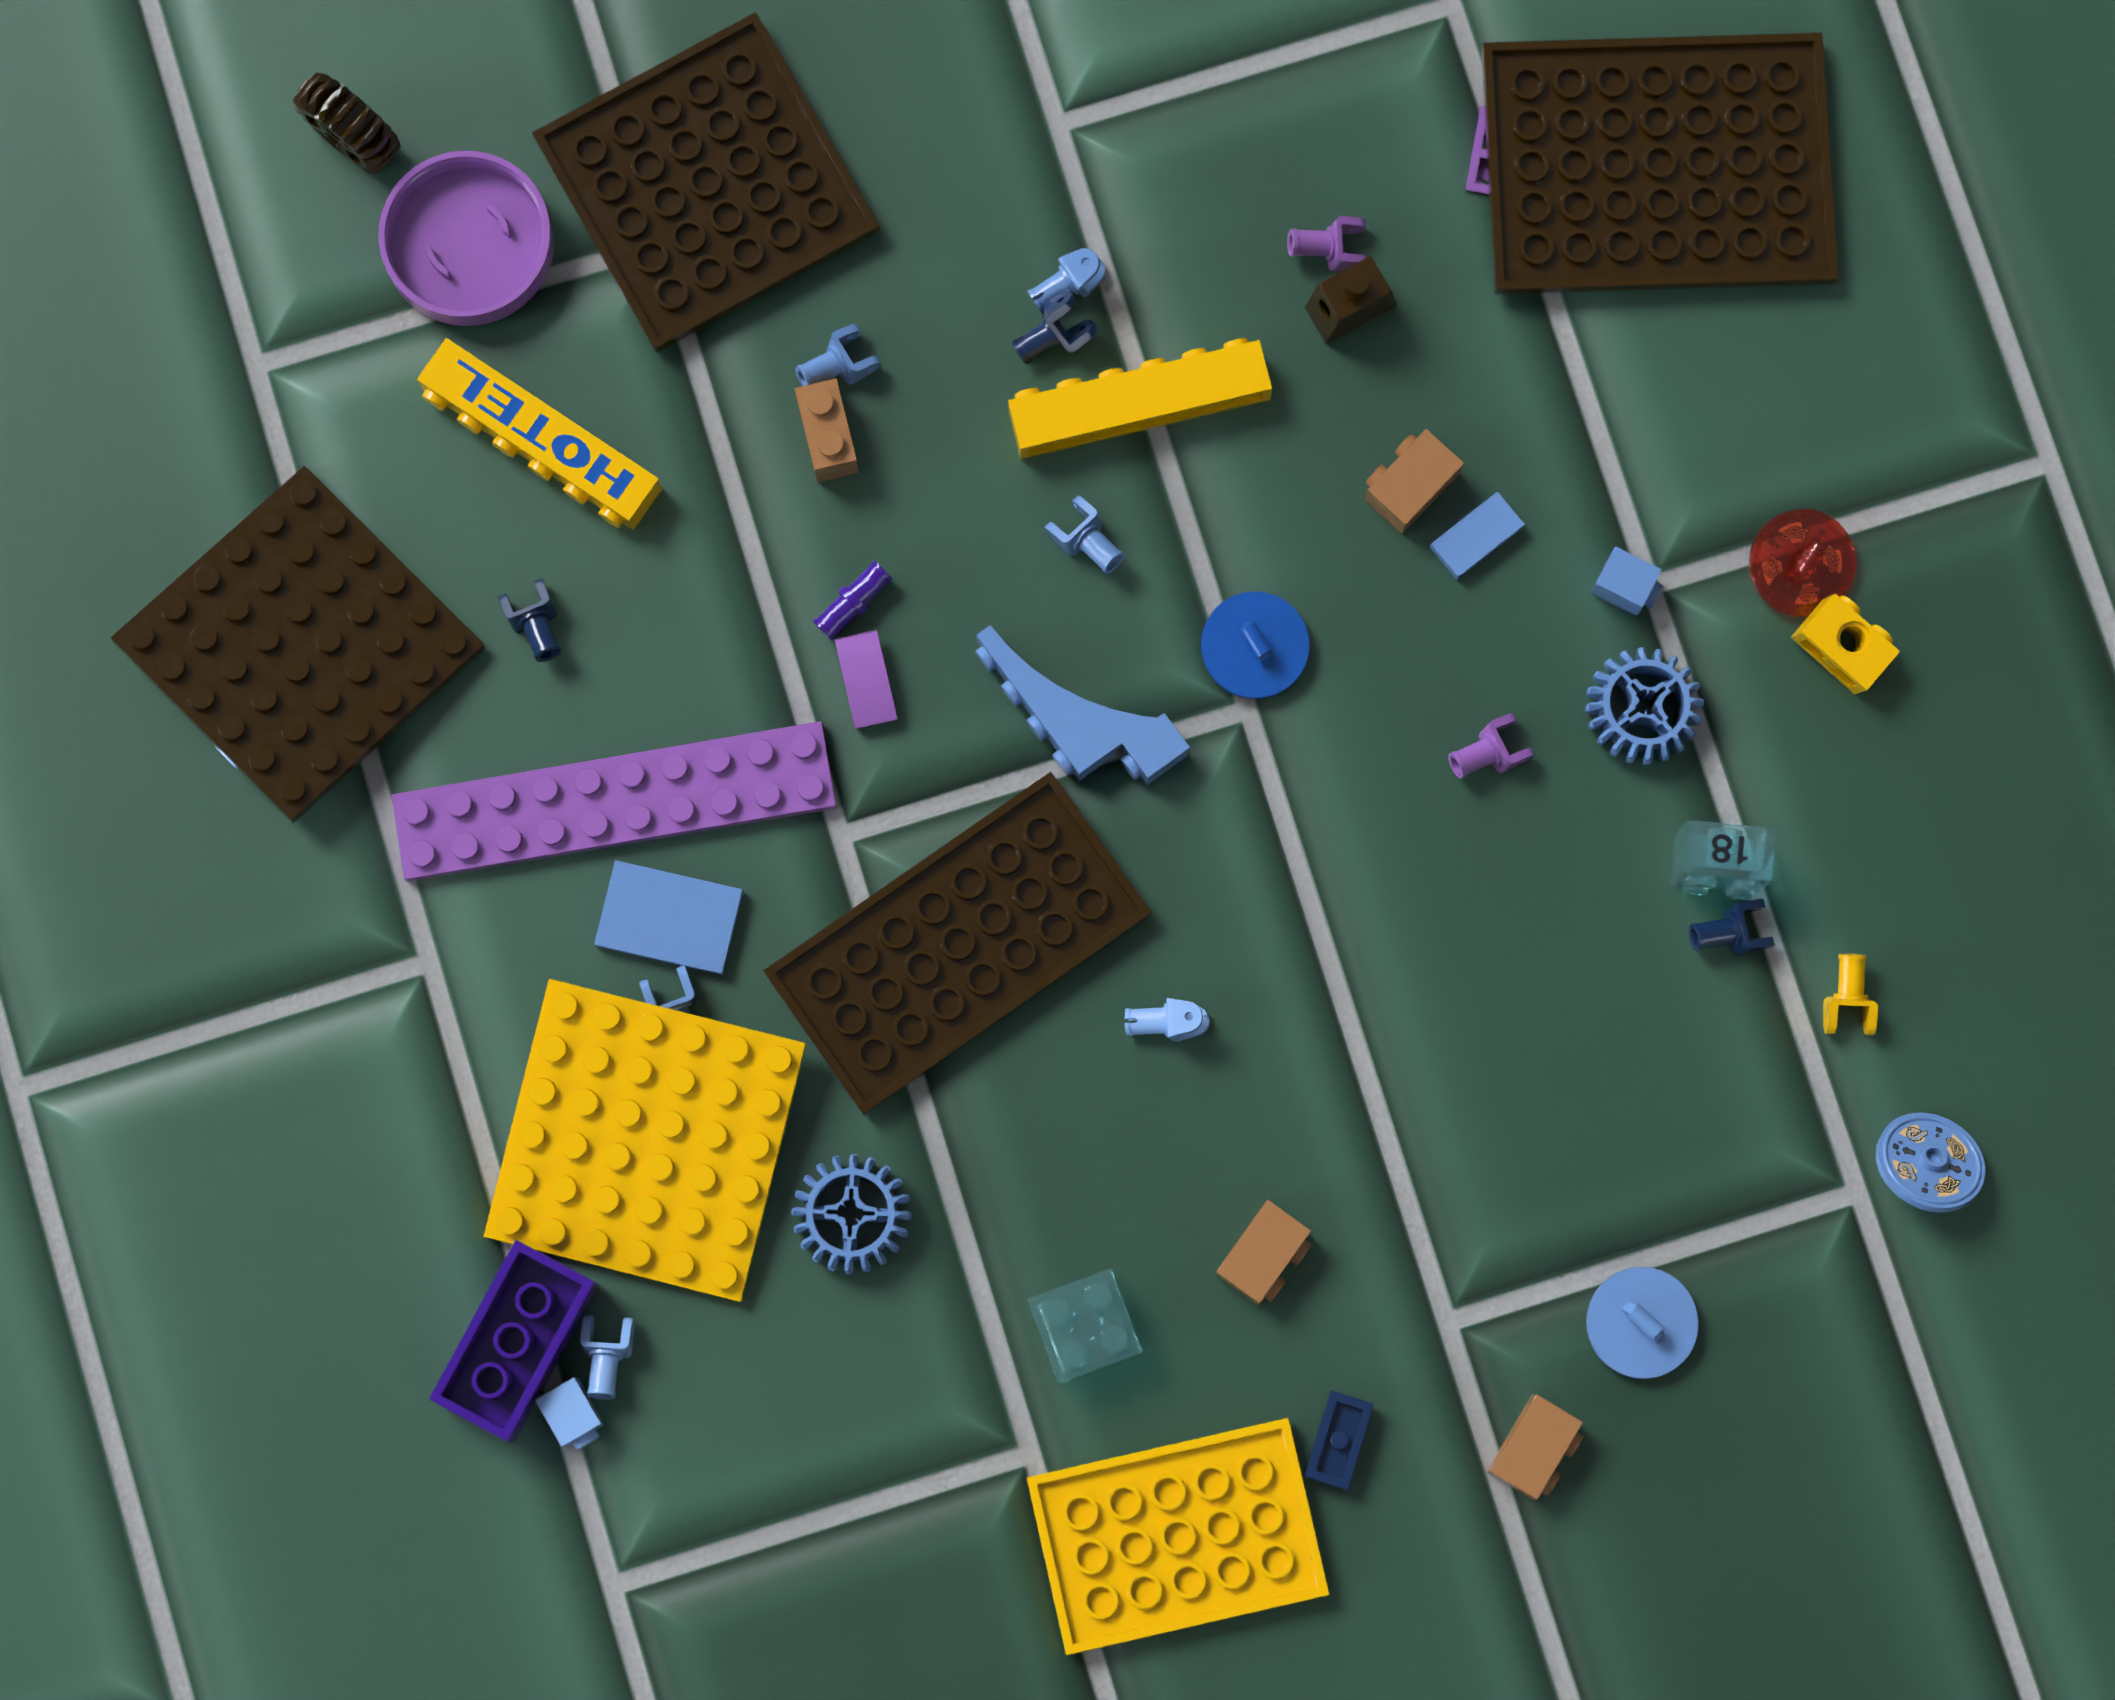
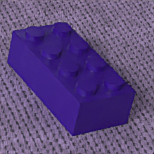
M515 1240L429 1400L507 1442H515L536 1403L535 1400L539 1398L600 1284L528 1245Z

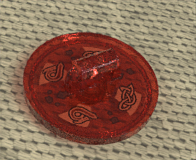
M1811 509L1790 510L1770 519L1757 533L1749 553V573L1758 595L1772 609L1792 617H1808L1824 598L1833 594H1837L1839 597L1841 595L1846 596L1851 588L1856 572V554L1846 530L1834 518Z

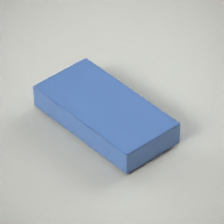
M1496 492L1431 543L1430 549L1454 578L1458 580L1523 529L1525 524L1503 497Z

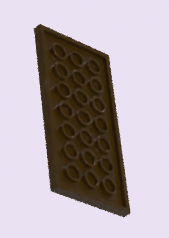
M1050 771L767 967L763 972L862 1114L866 1115L1151 916L1152 912Z

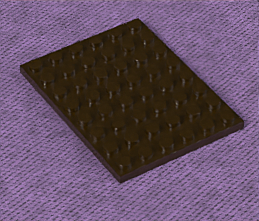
M1822 33L1483 42L1481 52L1494 294L1835 284L1837 282L1838 265Z

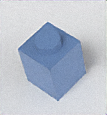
M1615 546L1591 594L1638 616L1644 605L1649 608L1653 607L1663 587L1662 584L1656 582L1662 569Z

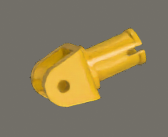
M1838 954V993H1834L1833 996L1824 999V1033H1836L1839 1005L1863 1006V1032L1866 1035L1874 1036L1877 1028L1878 1004L1870 1000L1869 995L1864 994L1867 955Z

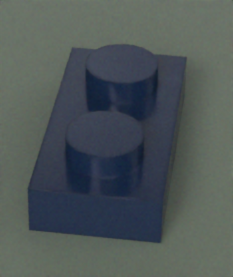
M1330 1390L1304 1477L1348 1490L1374 1405L1373 1403Z

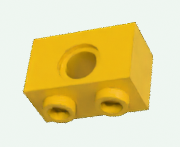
M1833 594L1824 598L1790 638L1855 695L1867 691L1900 651L1892 645L1894 640L1885 629L1876 624L1871 626L1859 615L1861 609L1855 602L1846 596L1841 595L1839 597L1837 594ZM1843 630L1850 632L1855 638L1856 645L1853 652L1845 650L1840 643V635Z

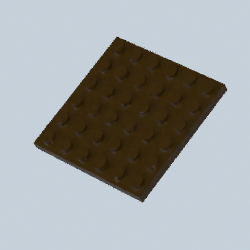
M756 12L532 132L536 143L656 353L880 231L878 222Z
M305 465L111 637L112 642L292 824L485 649L484 644Z

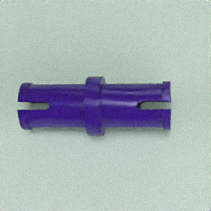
M873 560L871 565L848 587L843 585L838 590L840 595L817 619L813 620V623L832 641L858 613L863 615L868 610L866 605L893 580L892 577Z

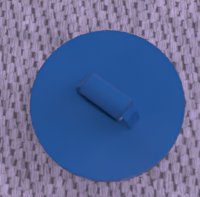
M1245 592L1228 598L1211 613L1202 633L1201 654L1207 672L1222 689L1232 695L1245 699H1265L1284 692L1300 677L1309 655V635L1302 617L1288 602L1270 593Z

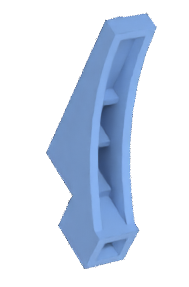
M991 625L976 635L977 644L980 647L975 651L977 657L989 672L996 668L1005 681L1001 685L1003 692L1015 707L1022 703L1031 715L1026 720L1029 727L1040 741L1048 738L1057 750L1052 754V757L1066 776L1073 772L1080 781L1122 751L1124 756L1120 758V761L1134 780L1141 776L1146 785H1148L1189 755L1190 746L1165 713L1157 718L1113 710L1085 700L1056 685L1034 670L1005 643Z

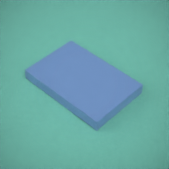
M615 860L594 945L678 966L685 965L687 968L723 976L744 891L735 887Z

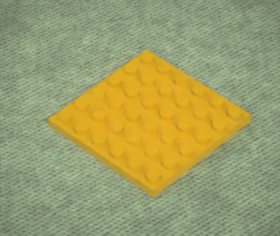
M549 979L483 1237L514 1244L515 1240H518L538 1251L741 1302L807 1043Z

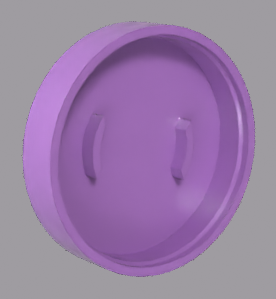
M448 152L418 164L406 173L392 189L383 207L379 222L380 254L383 264L399 293L422 314L451 325H483L498 321L516 312L539 290L548 274L553 258V226L545 202L537 187L524 172L512 163L484 152Z

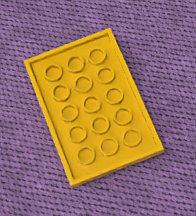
M1288 1418L1027 1477L1066 1655L1329 1595Z

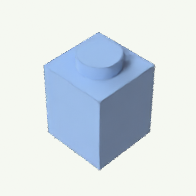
M574 1377L535 1400L561 1447L567 1448L573 1444L575 1449L579 1450L600 1437L596 1430L604 1426L605 1423L591 1398L587 1396V1391L579 1378Z

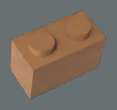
M837 378L794 388L817 483L859 473Z
M1427 429L1417 438L1410 434L1396 449L1395 454L1398 458L1390 467L1386 468L1383 464L1380 465L1365 482L1369 488L1364 500L1401 534L1460 475L1464 465L1454 453Z
M1267 1200L1215 1272V1275L1256 1305L1263 1298L1272 1302L1286 1282L1285 1279L1279 1276L1289 1261L1297 1266L1312 1244L1305 1240L1311 1230Z
M1537 1394L1531 1395L1486 1472L1532 1500H1537L1541 1493L1548 1497L1561 1475L1555 1471L1563 1455L1568 1458L1572 1457L1584 1436L1578 1432L1583 1422Z

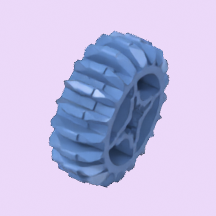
M1644 647L1637 649L1635 661H1633L1627 650L1619 654L1620 665L1615 660L1609 658L1604 663L1608 674L1596 671L1593 676V680L1600 687L1590 686L1586 692L1589 698L1598 702L1587 704L1585 706V713L1599 715V717L1590 721L1588 727L1590 730L1603 728L1605 731L1598 737L1597 743L1603 745L1611 739L1615 744L1610 750V755L1614 757L1622 748L1628 750L1626 754L1627 763H1633L1637 752L1641 753L1644 765L1652 763L1653 751H1655L1661 762H1665L1670 758L1668 747L1673 752L1680 754L1685 749L1680 738L1692 741L1696 736L1694 730L1688 725L1699 726L1703 719L1699 714L1690 711L1700 709L1704 705L1703 699L1690 697L1691 694L1700 689L1699 682L1686 684L1684 680L1691 674V669L1686 667L1679 673L1673 669L1679 660L1677 656H1672L1667 664L1661 662L1663 656L1661 649L1654 651L1651 660L1647 659V652ZM1646 674L1662 680V682L1655 687H1646L1638 682L1637 679L1631 680L1629 676ZM1615 684L1621 688L1622 693L1620 695L1626 703V711L1617 720L1614 719L1610 707L1611 691ZM1672 692L1678 705V717L1673 729L1666 722L1668 716L1665 714L1662 706L1663 701ZM1656 695H1659L1649 710L1650 715H1647L1646 710L1644 714L1638 712L1630 717L1639 703L1638 698H1641L1643 702L1645 698L1650 701ZM1634 725H1642L1652 733L1657 732L1660 737L1650 739L1639 738L1627 733L1625 730Z
M857 1154L850 1155L848 1168H843L840 1157L834 1156L832 1163L835 1171L828 1173L827 1168L822 1163L816 1165V1168L823 1177L816 1182L809 1175L803 1178V1181L813 1189L810 1194L797 1190L795 1193L797 1199L806 1202V1207L792 1208L791 1214L795 1217H805L806 1222L797 1224L793 1227L795 1234L809 1232L810 1237L803 1240L800 1244L803 1250L810 1249L815 1244L819 1247L813 1254L812 1260L819 1263L828 1254L831 1256L828 1262V1270L834 1272L838 1267L839 1260H845V1273L852 1275L854 1272V1261L860 1260L863 1271L867 1273L871 1271L869 1257L875 1255L877 1261L882 1266L887 1263L886 1257L881 1252L885 1246L895 1254L900 1251V1247L891 1238L894 1234L901 1238H907L909 1234L908 1230L898 1227L897 1222L898 1220L909 1221L912 1219L910 1212L898 1211V1206L910 1202L908 1194L894 1196L893 1192L898 1190L903 1185V1182L900 1178L894 1179L889 1184L884 1181L891 1172V1168L887 1165L882 1167L876 1175L873 1173L876 1160L872 1157H868L864 1169L858 1168L859 1159ZM846 1179L844 1197L840 1202L834 1205L817 1206L821 1195L828 1187L840 1180ZM860 1179L874 1184L881 1190L886 1198L888 1209L871 1207L862 1203ZM854 1192L853 1200L855 1201L856 1208L859 1211L865 1212V1214L875 1215H863L861 1221L856 1219L858 1224L852 1226V1236L850 1237V1228L847 1220L839 1217L838 1214L829 1213H840L842 1208L847 1209L845 1205L851 1203V1194ZM816 1220H826L841 1225L844 1239L843 1250L831 1246L821 1237L817 1229ZM887 1222L883 1233L874 1243L857 1250L859 1233L865 1225Z

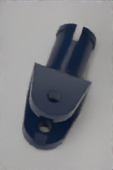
M1064 291L1045 301L1043 304L1045 314L1042 317L1043 322L1020 338L1012 341L1017 354L1025 364L1031 363L1033 359L1056 344L1059 346L1063 345L1068 352H1074L1096 334L1098 328L1090 319L1084 320L1067 330L1058 320L1076 303L1075 297L1070 291Z
M540 578L535 580L534 583L542 601L514 612L506 593L498 596V599L512 629L516 633L525 631L536 661L546 662L556 658L561 653V648L557 644L549 624V620L556 617L557 611L543 579Z
M1764 899L1740 902L1726 909L1723 919L1690 924L1689 939L1693 949L1700 951L1705 948L1730 944L1733 952L1741 955L1775 946L1773 937L1750 940L1744 917L1746 913L1765 908Z

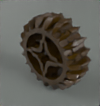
M316 72L299 87L298 93L292 100L297 113L303 117V120L323 140L366 172L378 174L396 157L395 154L401 147L397 134L382 120V117L376 114L359 96H356L347 87H344L329 75Z

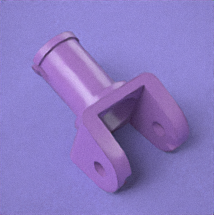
M1339 216L1331 226L1327 227L1326 231L1291 229L1287 241L1288 254L1291 257L1325 256V259L1328 261V268L1331 271H1343L1367 258L1365 255L1343 253L1342 234L1363 232L1366 229V220L1360 217Z
M1509 713L1492 720L1479 733L1480 741L1458 751H1453L1448 755L1451 769L1458 778L1461 779L1467 774L1490 764L1494 766L1497 772L1503 773L1535 756L1531 747L1509 755L1498 734L1499 731L1517 721L1514 713Z

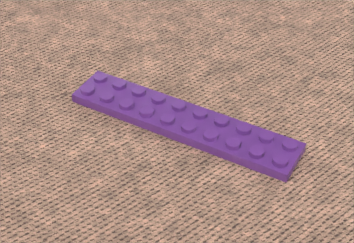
M821 721L391 794L403 876L406 882L836 809Z

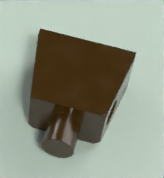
M1367 257L1318 284L1307 302L1305 310L1325 344H1328L1391 310L1397 304L1390 287L1373 258ZM1328 306L1330 316L1328 315L1324 307Z

